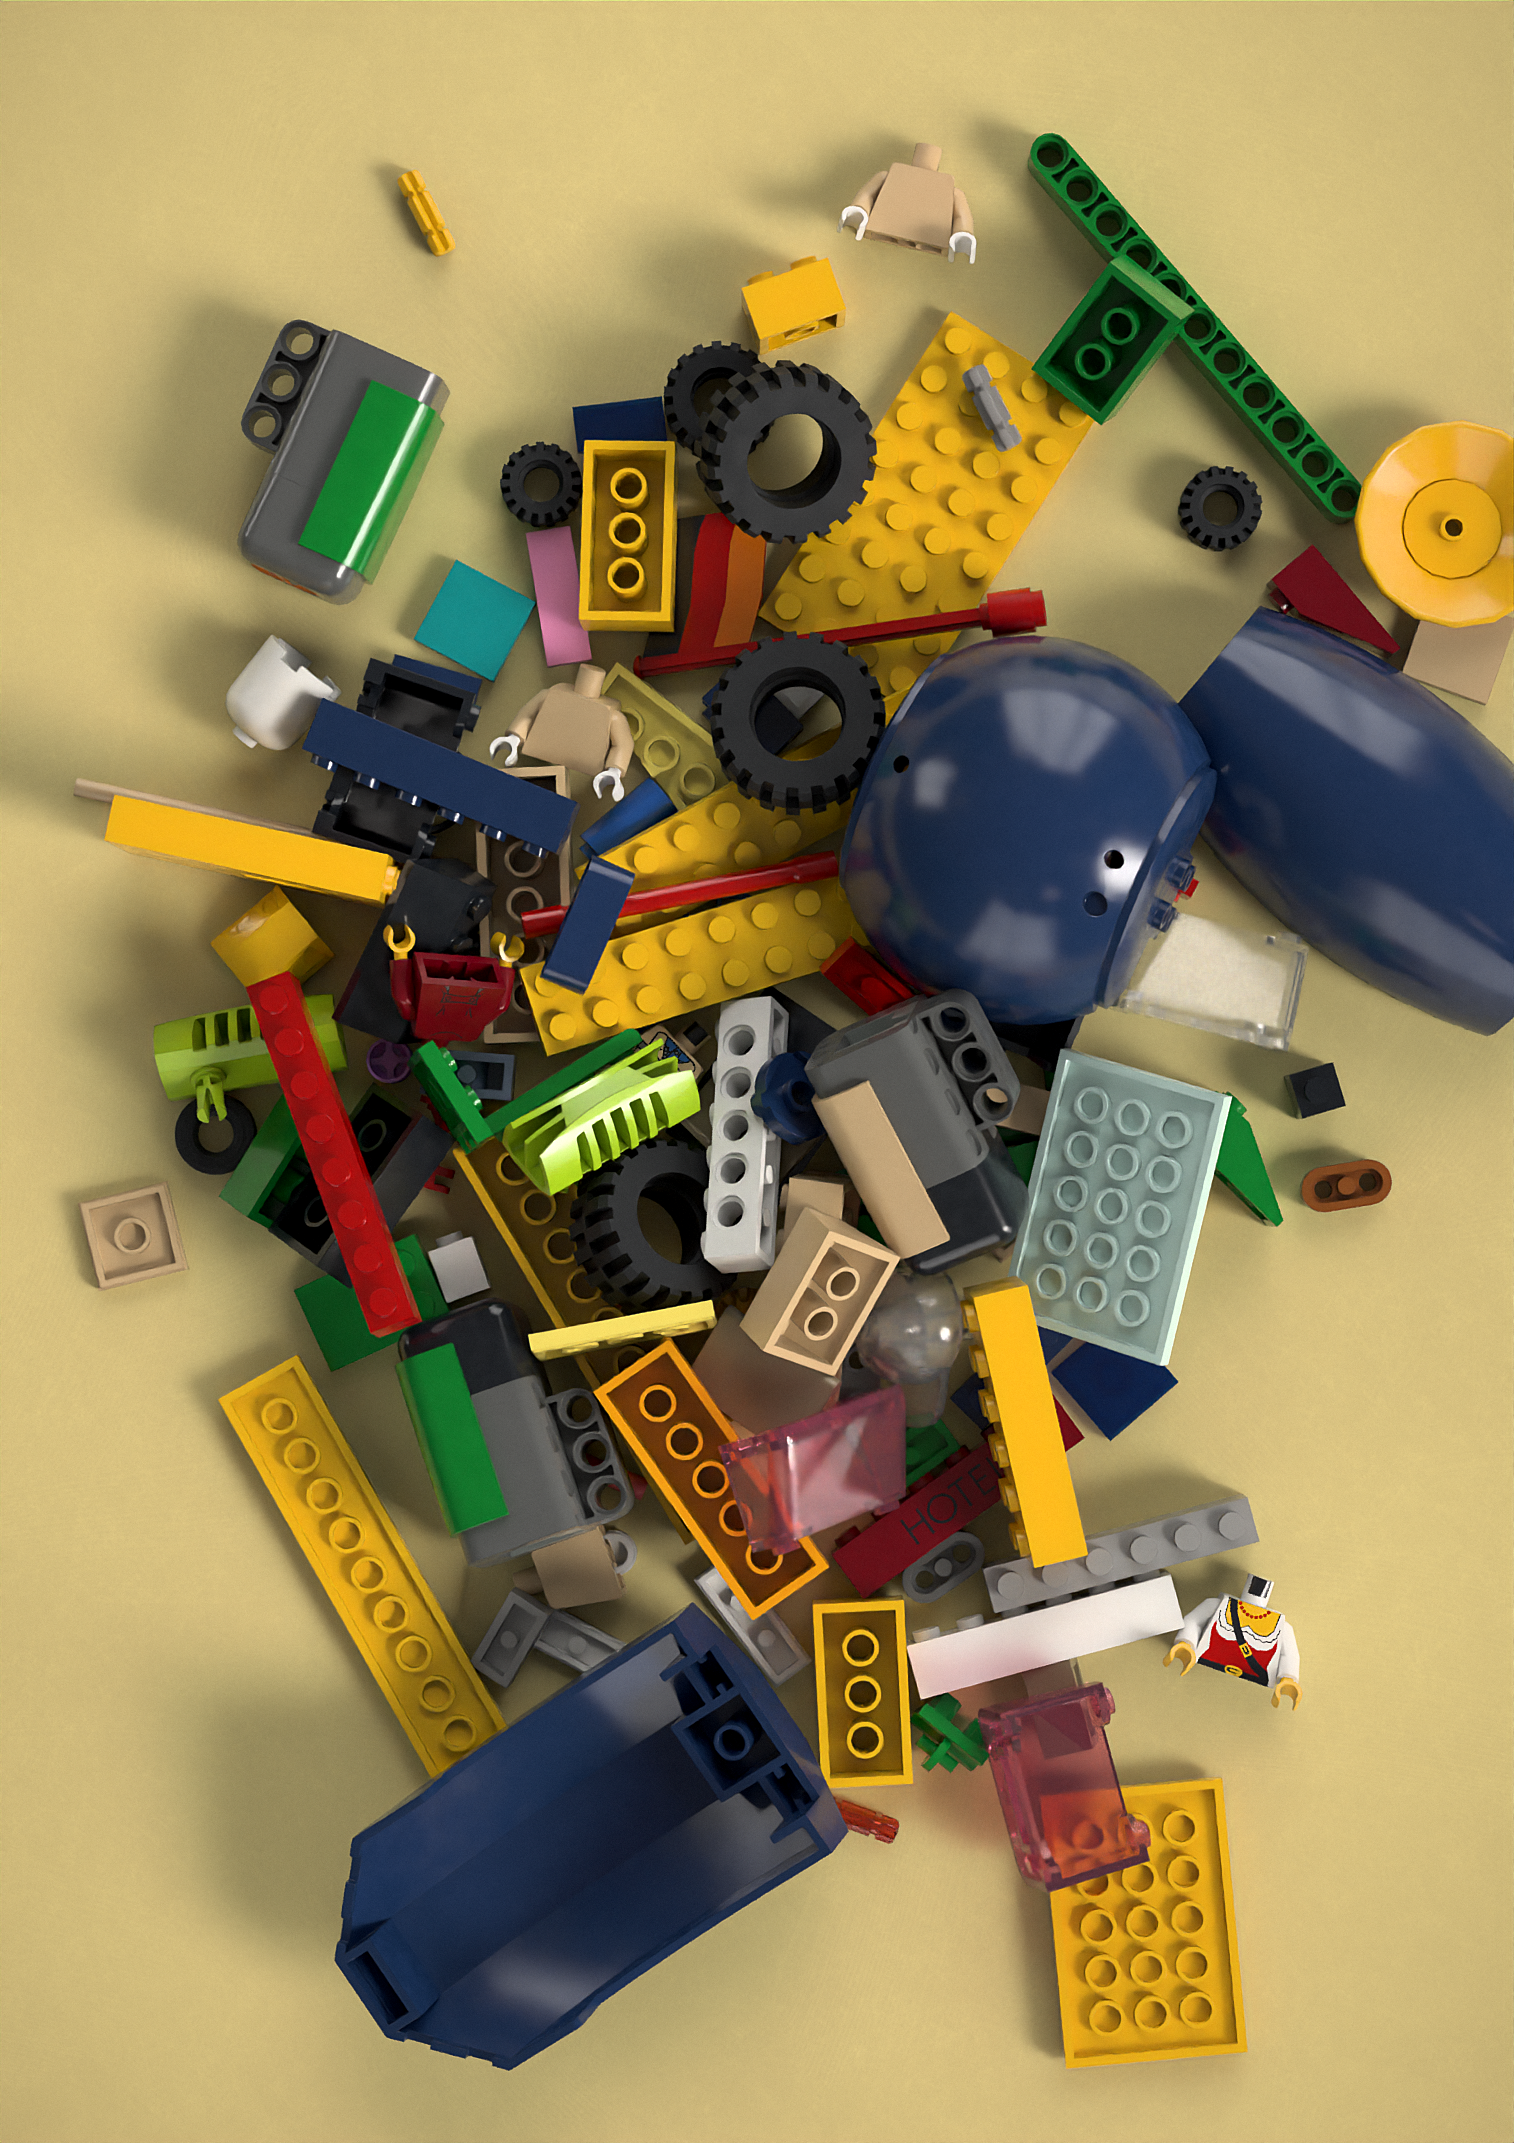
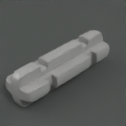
M982 364L966 371L962 375V380L968 392H974L975 396L972 397V400L987 430H993L994 435L991 438L997 450L1004 452L1016 447L1022 442V437L1016 425H1010L1009 420L1012 417L997 387H991L989 382L993 379L987 367Z

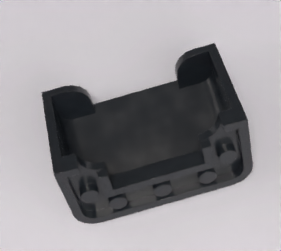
M370 658L363 678L365 680L362 689L364 693L363 695L359 694L358 705L355 711L457 752L464 731L473 733L481 711V706L474 704L476 694ZM338 765L329 790H327L324 797L327 802L323 804L321 811H318L312 833L348 846L388 854L396 862L405 864L407 859H430L437 840V836L431 835L430 831L439 806L424 799L420 807L414 806L394 797L397 788L381 782L378 790L352 780L355 771Z

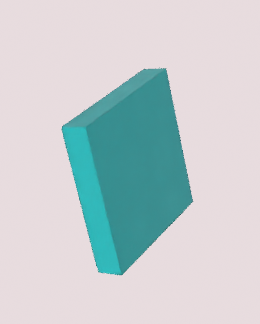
M456 560L414 640L494 683L537 603Z

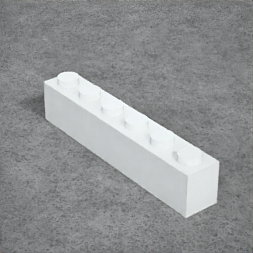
M1159 1569L1132 1576L1133 1580L1115 1584V1581L1090 1587L1088 1588L1089 1592L1071 1596V1593L1046 1599L1045 1604L1028 1608L1027 1605L1002 1611V1616L984 1620L982 1614L967 1616L956 1620L958 1628L940 1632L939 1626H931L912 1632L914 1640L906 1641V1647L920 1698L925 1699L1185 1628L1171 1574L1168 1571L1159 1573Z

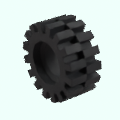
M536 442V445L529 446L526 444L521 446L522 450L517 453L513 452L509 456V462L507 465L504 464L502 469L500 488L507 508L519 521L530 523L533 527L539 528L540 525L552 527L558 521L564 522L569 518L568 515L572 511L575 512L579 506L578 501L582 498V477L577 462L573 460L572 455L568 451L561 450L559 445L553 443L546 445L544 442ZM547 468L557 475L559 489L552 499L538 502L531 499L525 493V478L534 469Z
M1213 466L1207 471L1202 470L1190 480L1180 497L1178 515L1181 517V528L1187 531V537L1192 542L1194 540L1200 543L1199 547L1205 550L1213 548L1214 551L1222 552L1227 548L1231 550L1238 547L1239 544L1245 542L1251 536L1261 519L1262 497L1257 494L1256 489L1258 486L1254 481L1250 482L1246 478L1247 474L1243 471L1240 473L1233 471L1234 467L1218 468V466ZM1214 492H1225L1232 496L1237 504V515L1234 521L1224 526L1210 523L1203 513V502L1208 495Z

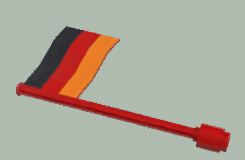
M722 512L677 519L674 632H649L643 658L641 655H638L633 661V672L635 675L645 681L646 677L736 664L735 656L746 648L751 653L758 648L757 641L751 642L763 598L767 542L761 535L753 538L744 533L736 524H732ZM1030 587L987 593V603L979 604V608L814 633L823 634L825 643L833 645L838 640L848 647L982 627L983 631L991 630L994 639L1037 632V627L1047 626V616L1043 591H1031ZM810 633L797 635V638L809 639ZM783 637L773 638V639H772V642H776V641H780V640H784V639H783Z

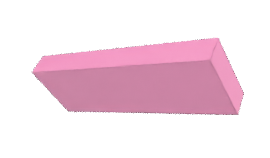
M565 526L526 533L547 667L552 668L593 661L588 631L583 630L579 621L580 581L571 527Z

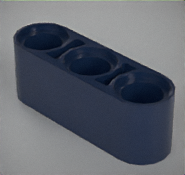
M595 855L591 856L544 963L540 978L581 996L584 995L635 877L634 872Z

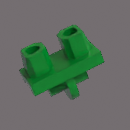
M948 1692L937 1695L928 1704L925 1703L917 1708L910 1716V1723L924 1733L915 1743L916 1746L928 1754L921 1766L929 1772L939 1763L951 1773L958 1763H961L969 1771H973L978 1765L982 1766L990 1756L986 1749L995 1734V1730L978 1718L972 1719L963 1732L954 1726L950 1721L962 1705Z

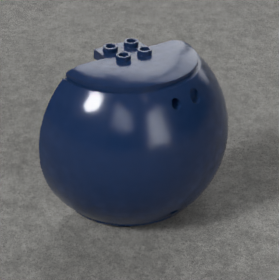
M1012 636L977 642L951 653H944L935 659L917 678L890 719L869 761L852 805L841 847L839 883L845 892L855 920L869 943L904 981L922 994H925L928 998L952 988L963 989L976 997L988 1021L1017 1025L1049 1024L1072 1020L1094 1013L1098 1006L1107 1010L1127 988L1149 938L1156 940L1160 931L1165 934L1168 932L1177 912V908L1172 907L1174 899L1179 890L1185 892L1194 877L1196 867L1191 865L1194 857L1191 855L1190 850L1214 800L1217 771L1209 767L1211 759L1203 740L1183 709L1156 681L1129 662L1089 644L1060 637ZM908 765L907 770L903 772L904 768ZM1124 857L1122 867L1119 869L1111 868L1115 859L1122 862ZM948 1007L949 1009H952V1010H955V1011H957V1012L963 1013V1012H962L961 1010H959L958 1008Z

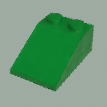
M1223 1092L1222 1094L1231 1096L1232 1100L1214 1175L1266 1226L1278 1227L1284 1220L1251 1125L1242 1116L1247 1109L1230 1092Z
M418 1233L395 1242L397 1253L422 1321L452 1311L450 1303H447L436 1272ZM329 1274L294 1290L331 1372L397 1343L400 1335L406 1329L403 1328L380 1338L371 1334L354 1286L349 1289Z

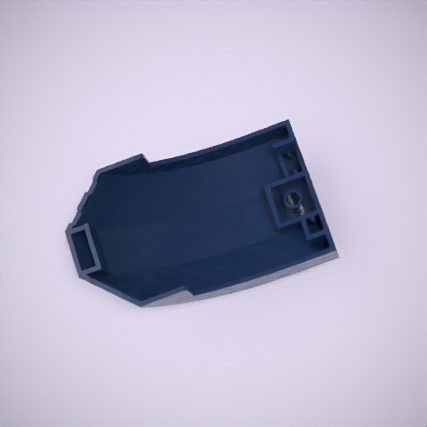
M692 1602L503 1727L352 1838L350 1876L345 1884L341 1911L343 1923L340 1941L336 1945L334 1961L386 2038L405 2042L407 2039L431 2045L430 2050L464 2059L468 2056L492 2062L493 2067L510 2071L580 2028L602 2002L677 1950L831 1854L849 1831L809 1742L761 1671Z

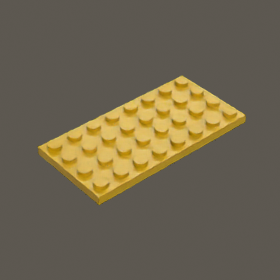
M951 311L871 435L876 440L877 454L870 456L869 461L876 466L873 480H864L862 485L868 492L862 504H858L855 501L852 503L848 511L853 516L843 525L838 520L832 522L829 525L831 533L821 538H818L814 532L808 534L807 542L803 543L760 609L758 617L782 633L797 631V635L977 608L1095 420L1031 369L1034 365L1033 362ZM983 364L987 367L993 379L989 383L991 387H997L1012 417L1009 423L1010 425H1016L1022 437V442L1010 450L1004 452L997 450L991 438L994 432L993 430H987L972 400L975 394L973 391L968 392L962 380V375L977 365ZM962 630L848 647V651L853 658L860 655L868 664L870 676H876L881 687V696L887 697L916 681L935 659L944 653H948Z

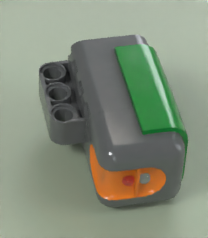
M300 319L287 323L280 331L241 420L242 431L248 440L260 450L274 455L238 534V550L243 558L260 572L331 604H348L356 599L364 583L372 585L445 425L440 415L450 395V390L443 379L418 365L335 329L328 331L311 322ZM301 334L311 335L313 337V344L308 352L304 354L292 352L291 345L295 337ZM284 375L294 378V387L290 393L283 396L273 394V383L277 378ZM269 416L275 419L276 425L272 434L262 438L255 436L254 426L260 418Z

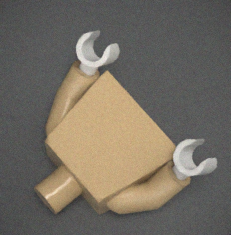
M917 143L911 165L893 162L889 171L877 172L855 194L850 206L842 211L837 226V232L841 233L844 226L856 228L855 240H861L865 231L864 238L948 257L949 262H954V254L959 252L966 253L970 257L969 264L975 261L977 242L974 238V219L965 193L959 188L954 187L955 177L937 172L942 149L935 145Z
M580 664L575 685L561 682L550 689L541 690L518 711L506 729L505 737H499L491 743V760L495 758L499 750H509L511 754L505 761V768H512L518 760L517 746H523L521 752L523 754L595 777L593 787L599 799L602 797V791L607 785H615L612 796L615 801L621 800L624 796V788L620 778L626 775L634 750V741L627 717L621 712V701L600 694L606 671L597 666Z

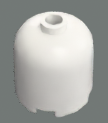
M273 634L266 640L231 685L226 694L225 705L230 718L237 724L232 732L250 748H254L259 743L271 750H282L290 748L310 729L322 698L334 702L341 695V691L328 676L320 680L307 670L312 662L282 638L277 639Z

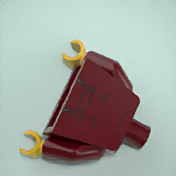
M405 924V938L402 942L396 944L393 943L392 927L387 925L383 932V938L394 952V960L389 961L391 995L401 1017L410 1021L413 1035L421 1038L420 1043L422 1046L433 1040L438 1049L442 1046L447 1049L449 1041L472 1042L477 1040L485 1026L507 1011L511 1001L516 971L511 968L512 962L521 958L524 953V944L520 938L513 935L510 947L504 951L506 943L505 934L496 932L492 936L490 948L495 955L499 956V962L498 958L414 952L412 959H408L407 952L415 944L414 933Z

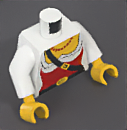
M1250 1573L1248 1574L1241 1598L1220 1592L1217 1598H1207L1183 1618L1185 1628L1178 1630L1174 1647L1166 1654L1162 1662L1167 1668L1174 1657L1179 1658L1184 1665L1181 1676H1184L1195 1663L1271 1689L1274 1688L1276 1681L1277 1686L1271 1699V1704L1275 1708L1280 1703L1281 1695L1285 1694L1292 1698V1710L1295 1711L1303 1695L1302 1689L1298 1685L1300 1657L1293 1628L1285 1621L1283 1613L1266 1607L1274 1582Z

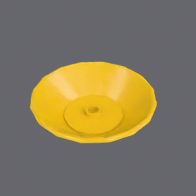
M1459 420L1421 426L1388 446L1363 480L1354 518L1360 560L1380 593L1414 619L1451 628L1496 622L1514 611V438L1501 429ZM1448 521H1454L1459 525L1460 532L1458 536H1450L1446 532L1445 525Z

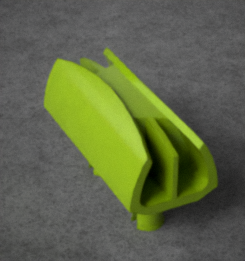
M334 995L304 996L332 1073L349 1070L343 1026L332 1019L335 1011ZM252 1004L181 1018L154 1026V1056L166 1095L171 1102L196 1097L197 1118L202 1122L209 1123L211 1104L215 1105L220 1121L226 1117L227 1111L223 1092L279 1082Z
M662 1038L506 1126L502 1139L503 1145L514 1162L539 1190L549 1196L557 1192L568 1193L569 1185L574 1183L578 1187L580 1179L583 1178V1174L599 1169L602 1167V1163L609 1159L614 1160L620 1157V1153L626 1149H634L639 1146V1142L643 1143L644 1139L654 1138L661 1129L665 1127L670 1128L701 1110L699 1093L692 1070L678 1072V1058L676 1056L658 1061V1052L664 1045Z

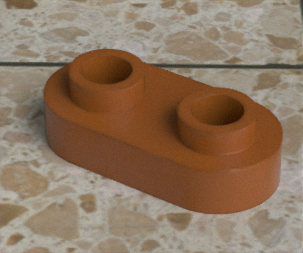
M1359 1160L1314 1168L1305 1174L1300 1184V1196L1308 1208L1317 1212H1332L1377 1204L1388 1196L1392 1186V1178L1386 1166L1376 1160ZM1365 1173L1372 1175L1375 1181L1374 1187L1369 1191L1363 1190L1359 1185V1179ZM1319 1181H1325L1330 1186L1329 1195L1323 1199L1317 1197L1314 1192L1315 1185Z

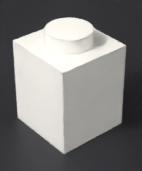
M461 1231L435 1240L438 1249L428 1253L447 1303L492 1287L474 1236L464 1239Z

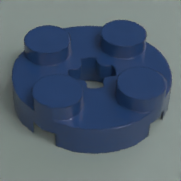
M805 1051L782 1053L767 1060L757 1073L754 1085L755 1093L750 1099L754 1114L762 1118L774 1134L796 1146L827 1133L812 1104V1098L816 1092L804 1071V1067L812 1054ZM798 1089L800 1092L798 1099L803 1105H798L794 1101L791 1093L792 1090Z

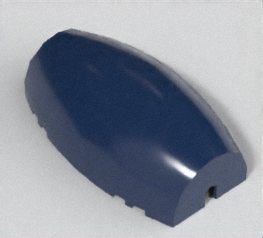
M1259 606L1178 702V705L1187 714L1203 740L1211 759L1209 767L1217 771L1214 800L1198 834L1214 852L1215 857L1253 897L1287 928L1329 960L1367 984H1371L1393 996L1394 999L1427 1012L1435 1018L1484 1036L1495 1034L1514 1018V764L1464 716L1408 675L1367 650L1315 625Z

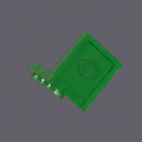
M629 1028L484 1119L479 1113L483 1109L480 1099L469 1085L463 1088L454 1074L458 1070L457 1064L444 1046L438 1049L434 1041L431 1040L415 1051L408 1060L407 1065L460 1148L467 1155L494 1136L501 1143L504 1130L509 1123L595 1076L597 1071L608 1064L612 1066L634 1054L633 1049L643 1039L635 1029Z

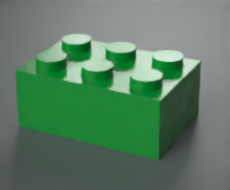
M1123 254L1110 261L1031 369L1098 424L1103 425L1117 415L1195 310L1129 256Z

